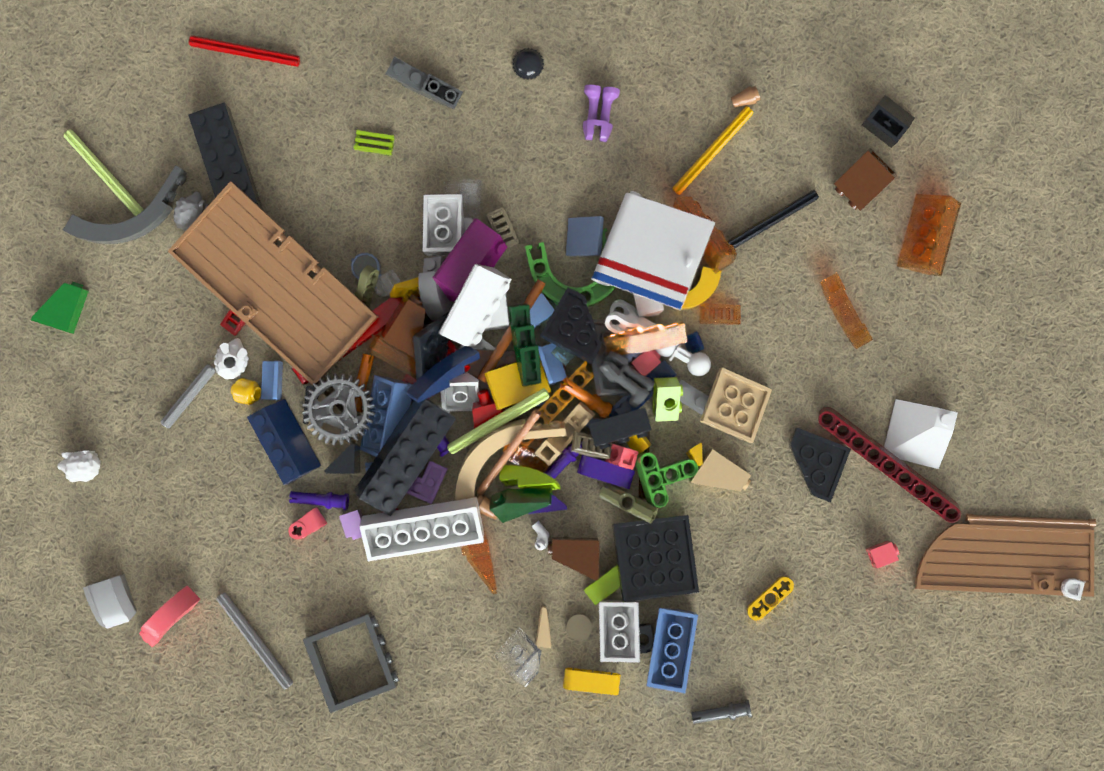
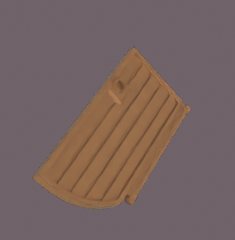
M966 514L968 524H953L931 542L921 558L915 578V589L1061 596H1064L1061 592L1062 582L1065 579L1072 578L1085 582L1082 596L1094 597V527L1096 526V520Z

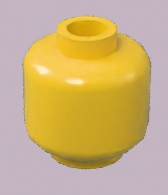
M241 378L232 385L231 394L234 401L252 405L260 399L261 388L256 381Z

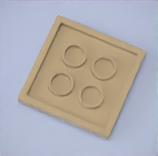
M723 367L719 368L700 422L746 442L753 443L772 389Z

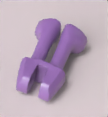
M585 85L584 93L589 98L588 118L586 121H583L585 140H592L594 125L601 126L600 141L607 142L613 127L609 123L611 105L619 97L620 89L615 87L603 88L600 120H597L601 87Z

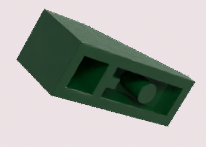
M506 489L491 496L489 510L504 523L551 505L552 489Z

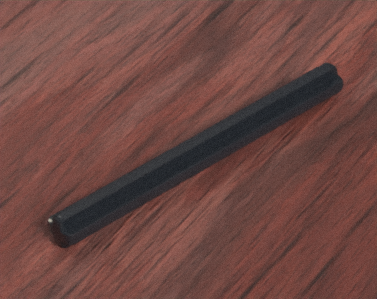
M815 190L810 191L719 245L720 253L725 255L819 198Z

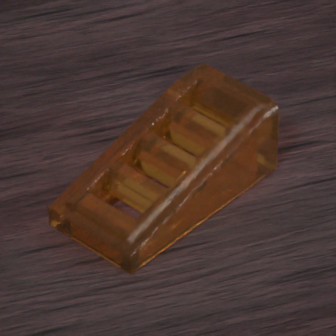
M704 303L700 305V324L740 325L741 305ZM715 309H718V319H715ZM723 309H726L725 319H723ZM730 310H733V320H730Z
M520 444L509 458V461L519 466L535 469L542 473L549 466L535 454L536 449ZM520 451L523 452L519 458L516 457Z

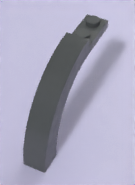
M176 165L151 204L140 214L127 221L115 224H96L72 214L63 231L79 239L97 244H119L138 239L158 227L171 213L173 208L167 204L176 197L177 188L185 183L187 172Z

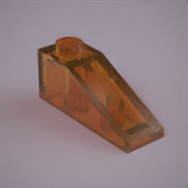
M484 535V542L461 546L462 555H466L468 562L491 593L497 594L488 537Z

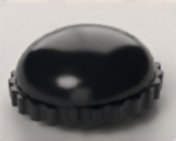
M524 48L514 55L512 65L514 72L519 78L532 80L542 73L544 60L537 50Z

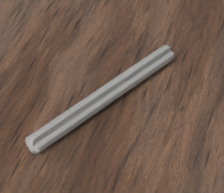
M225 592L220 594L216 598L282 688L287 689L290 687L293 681Z

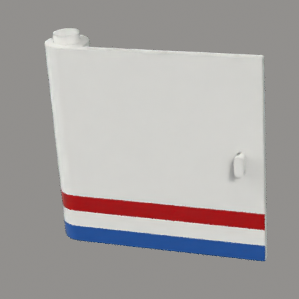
M630 191V193H626L591 279L602 285H612L681 310L715 222L643 198L641 194Z

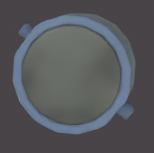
M361 253L354 259H351V271L358 280L362 270L368 265L379 271L378 277H382L381 264L374 255Z

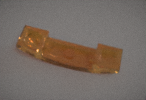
M838 273L820 281L822 291L834 316L854 348L858 349L872 341L873 339L867 327L859 319L844 290L846 288Z

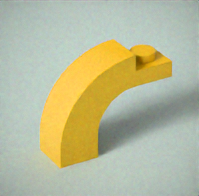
M702 267L698 283L695 288L688 291L681 310L691 309L705 302L717 288L722 271Z

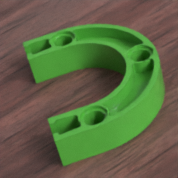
M604 228V229H603V235H602V247H603V249H604V246H605L606 241H607V240H606V237H605V233L608 232V231H607V228ZM544 242L538 243L539 246H537V250L541 249L542 259L533 260L530 253L531 249H533L532 245L525 246L534 283L537 280L544 282L546 285L541 293L557 305L567 287L581 294L588 293L591 297L587 302L588 307L602 302L616 289L612 285L605 286L597 282H593L585 287L564 285L554 277L550 270ZM538 264L545 267L544 272L537 273L534 270L535 266Z

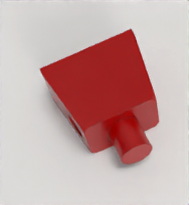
M488 390L479 391L477 393L479 401L473 403L474 429L505 411V408L497 410L494 399L490 398Z

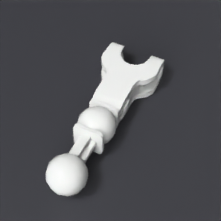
M618 299L612 303L610 314L605 320V325L610 331L621 337L632 338L644 346L651 347L652 350L655 348L659 355L664 357L670 356V361H672L674 356L687 363L688 370L692 375L704 376L709 372L711 361L705 353L697 352L692 354L682 348L681 339L678 341L673 334L663 333V329L660 330L656 324L645 317H638L637 309L624 300ZM616 307H622L624 309V313L622 314L616 310ZM616 319L620 324L614 325L611 320ZM646 333H651L653 337L646 335Z

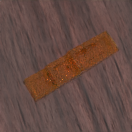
M683 322L666 327L660 324L646 329H642L640 326L604 337L607 355L610 351L625 355L657 350L688 342Z

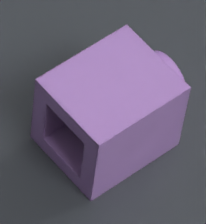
M360 509L339 516L346 538L352 537V540L362 537L360 531L362 513Z

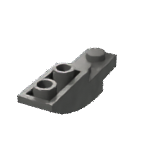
M396 57L393 58L385 74L401 83L402 86L452 109H455L463 93L435 76L427 75Z

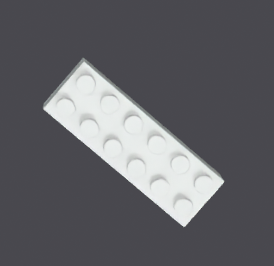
M477 497L396 510L391 516L385 513L362 516L360 531L368 561L484 542V528Z

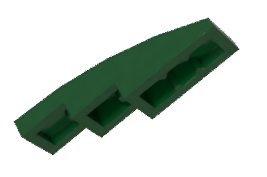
M529 304L508 306L513 346L522 386L541 383L539 347L535 344L534 325L531 324Z

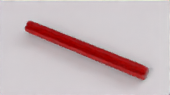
M194 35L189 37V45L191 47L296 67L300 64V57L298 55Z

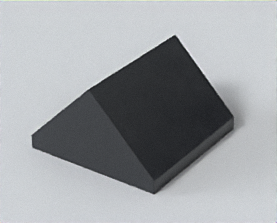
M351 443L324 472L326 474L360 473V445Z

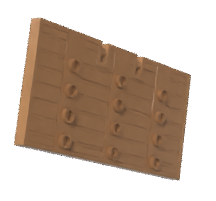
M230 181L168 252L312 385L313 383L318 384L320 382L319 379H322L378 316L325 267L321 269L318 266L320 262L292 236L287 238L284 235L286 231L239 187ZM278 240L282 243L280 246L275 244ZM312 271L316 274L314 278L309 275Z

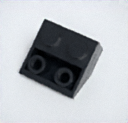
M884 95L862 126L892 148L908 130L915 117Z

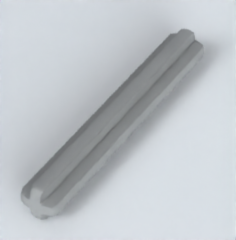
M209 364L203 368L160 423L164 427L169 429L214 375L216 372L215 368Z

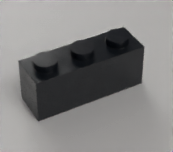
M646 408L589 424L595 447L599 446L600 450L611 447V442L625 443L630 441L629 437L637 435V438L648 436V432L652 431Z

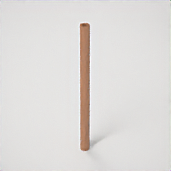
M535 409L477 489L478 494L483 495L540 417L541 412Z

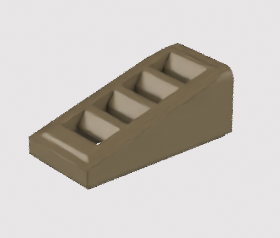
M504 207L486 215L492 229L499 234L508 229L510 230L509 233L501 236L503 240L513 236V240L505 243L507 249L520 243ZM503 215V218L493 222L494 218ZM504 222L507 224L499 229L496 228V226Z
M573 432L572 452L599 460L610 458L611 447L600 450L598 446L595 451L592 435ZM581 439H583L582 448H580Z

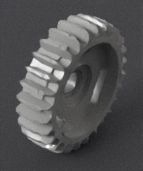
M334 374V379L331 380L329 375H327L326 382L320 378L321 385L318 386L313 383L315 390L308 389L311 396L304 397L309 401L302 405L308 408L302 411V414L308 415L304 422H310L311 424L307 428H314L312 435L319 433L318 440L325 437L326 444L330 439L333 445H336L337 440H339L341 446L344 445V440L351 444L352 437L356 441L358 440V433L362 436L365 435L362 431L363 428L366 430L370 429L366 424L367 422L373 423L369 416L375 415L374 412L370 411V409L375 408V405L369 404V402L374 399L373 397L367 398L370 390L363 391L366 385L362 384L359 387V379L352 382V376H349L348 380H346L345 374H342L341 379H338L337 374ZM329 387H333L335 389V391L331 393L328 397H326L322 402H319L317 400L318 396H320ZM361 396L364 414L357 416L354 397ZM342 404L344 406L343 413L335 414L333 412L334 405ZM323 423H327L342 430L340 434H334L321 428Z

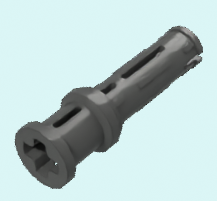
M749 700L737 704L731 702L725 707L691 712L693 724L725 718L735 720L737 717H752Z

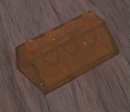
M916 194L897 267L925 275L942 276L961 206L959 201L947 195Z
M691 196L675 198L673 208L712 221L702 211L700 204L694 201ZM714 226L702 258L713 272L717 274L734 263L737 253L734 246L726 241L722 231L717 230Z

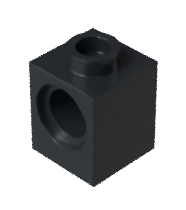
M639 624V636L641 634L648 636L646 643H640V654L649 653L653 648L654 642L651 624Z

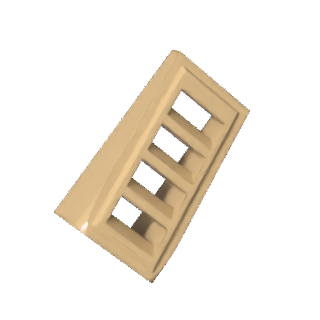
M542 605L535 644L538 647L551 648L548 612L546 606Z

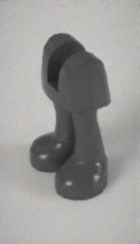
M610 351L606 361L601 364L599 369L610 381L619 383L631 393L632 396L629 403L633 408H636L649 395V390L654 386V381L627 365L628 358Z

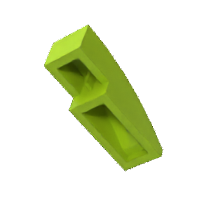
M504 465L500 471L499 480L505 486L517 485L520 489H561V486L554 478L535 469L524 466Z

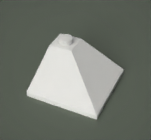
M895 399L884 447L900 460L939 469L954 430L957 412Z

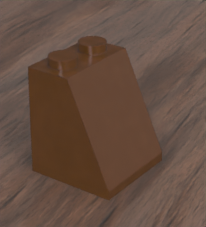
M870 148L834 183L836 186L834 189L841 196L845 195L849 199L848 203L853 209L856 210L858 208L861 211L896 178L897 174Z
M405 294L381 334L383 340L415 358L413 335L423 329L425 308L420 298L413 294L410 296Z
M552 537V542L548 541V555H552V560L593 580H599L600 541L598 538Z

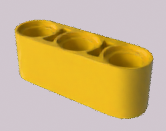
M567 667L564 672L563 688L574 691L618 695L621 675L595 670L592 672V670L574 668L573 670V668Z

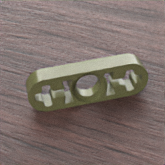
M371 265L366 266L362 270L355 295L368 307H370L379 276V271Z

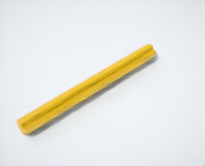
M746 106L673 186V191L676 194L680 195L744 125L752 116V109Z

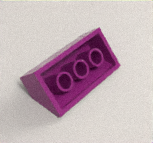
M474 218L432 278L449 301L456 302L475 264L494 268L507 249V245L498 233Z

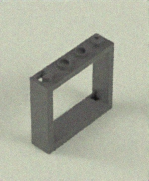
M371 612L303 639L330 713L392 690L398 686V673L396 670L393 671L390 663H393L391 654L385 651V638L382 633L379 634L377 629L379 626L378 620H376L375 615L372 616ZM365 622L388 684L338 702L316 641Z

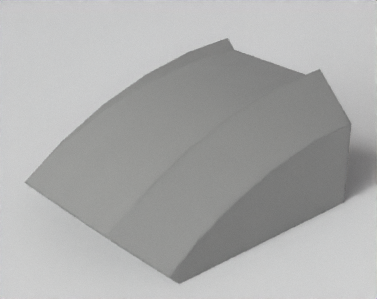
M125 574L83 588L99 625L106 629L129 622L137 613Z

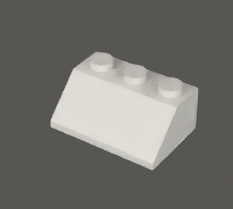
M622 600L600 601L601 662H640L638 602H622Z

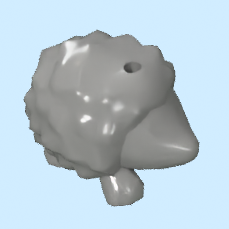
M196 191L188 197H181L176 202L173 215L177 228L186 231L209 206V204H205L206 200H202L200 192Z

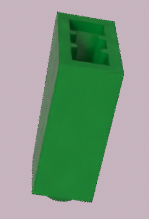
M73 281L71 285L63 283L32 316L31 321L74 334L89 291L83 289L84 285Z

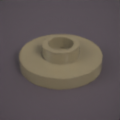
M575 614L568 619L566 629L571 638L583 640L590 635L592 623L586 615Z

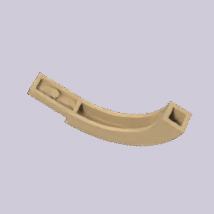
M525 419L511 421L480 438L472 446L459 470L455 501L476 497L475 483L482 466L493 453L513 441L525 424ZM551 421L549 424L543 425L535 423L523 440L566 436L565 423H561V421Z

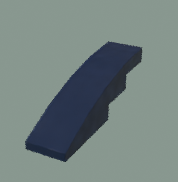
M464 346L451 353L423 374L406 391V395L419 403L449 388V380L464 374V366L480 359L479 352L470 346Z
M664 360L646 377L654 381V378H671L678 373ZM653 387L649 390V395L638 407L633 408L630 405L629 401L632 395L624 396L612 406V411L608 416L614 417L638 410L653 396Z

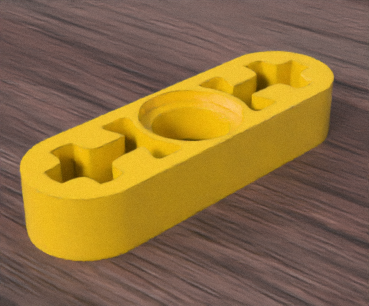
M785 576L779 577L748 605L747 615L752 620H761L793 591V581ZM781 581H788V589H782L781 591H779V593L782 594L779 597L778 593L774 591L773 588L775 587L778 590L782 586L780 584ZM768 593L775 595V601L772 604H768L765 601V596ZM761 600L762 603H763L765 606H767L768 608L765 610V608L762 607V608L759 610V613H760L759 616H757V615H753V616H752V613H753L752 608H753V607H755V608L760 607L761 604L758 603V602Z

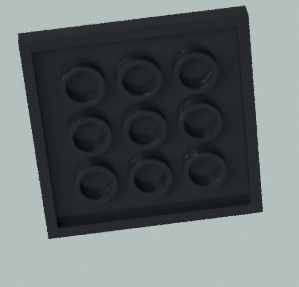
M688 515L654 519L651 524L644 520L612 524L622 602L699 593Z

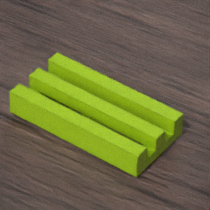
M357 130L354 150L392 156L395 137L393 135ZM365 136L371 138L390 140V142L369 140L360 137ZM365 143L389 147V150L359 146V144Z

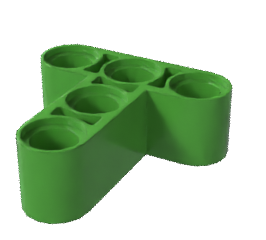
M652 453L638 454L635 462L646 501L655 507H664L668 503L666 485L693 477L698 471L697 463L690 459L679 460L659 467L657 458ZM645 456L649 459V464L646 467L643 465V458ZM686 463H688L690 466V470L688 473L684 471V465ZM668 469L672 471V477L670 479H668L666 476V472ZM650 475H653L655 478L652 485L648 482ZM657 493L660 495L659 503L654 501V496Z

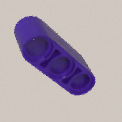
M582 455L576 473L630 489L635 471Z

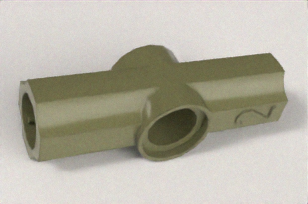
M607 482L600 491L599 498L650 524L657 515V507ZM631 498L633 503L631 507L626 508L625 501Z

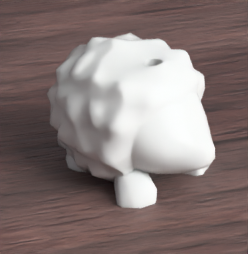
M235 338L229 343H222L220 348L217 349L214 361L215 369L218 375L224 379H237L246 369L249 357L239 338Z
M95 451L62 453L64 460L57 465L58 469L65 473V477L69 481L87 482L99 474L100 460Z

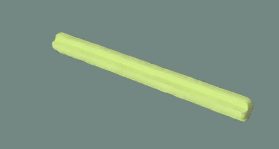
M67 130L64 133L65 139L135 216L140 214L144 209L74 131Z
M545 388L539 390L447 445L448 451L451 454H455L547 400L549 393Z

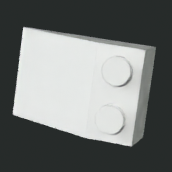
M462 194L424 195L423 253L426 256H448L464 234Z

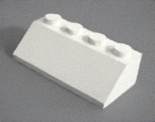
M475 264L439 334L465 346L475 347L481 341L482 333L490 324L491 317L500 306V300L503 294L508 291L509 283L512 279L493 267Z

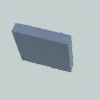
M604 217L569 218L566 256H601Z

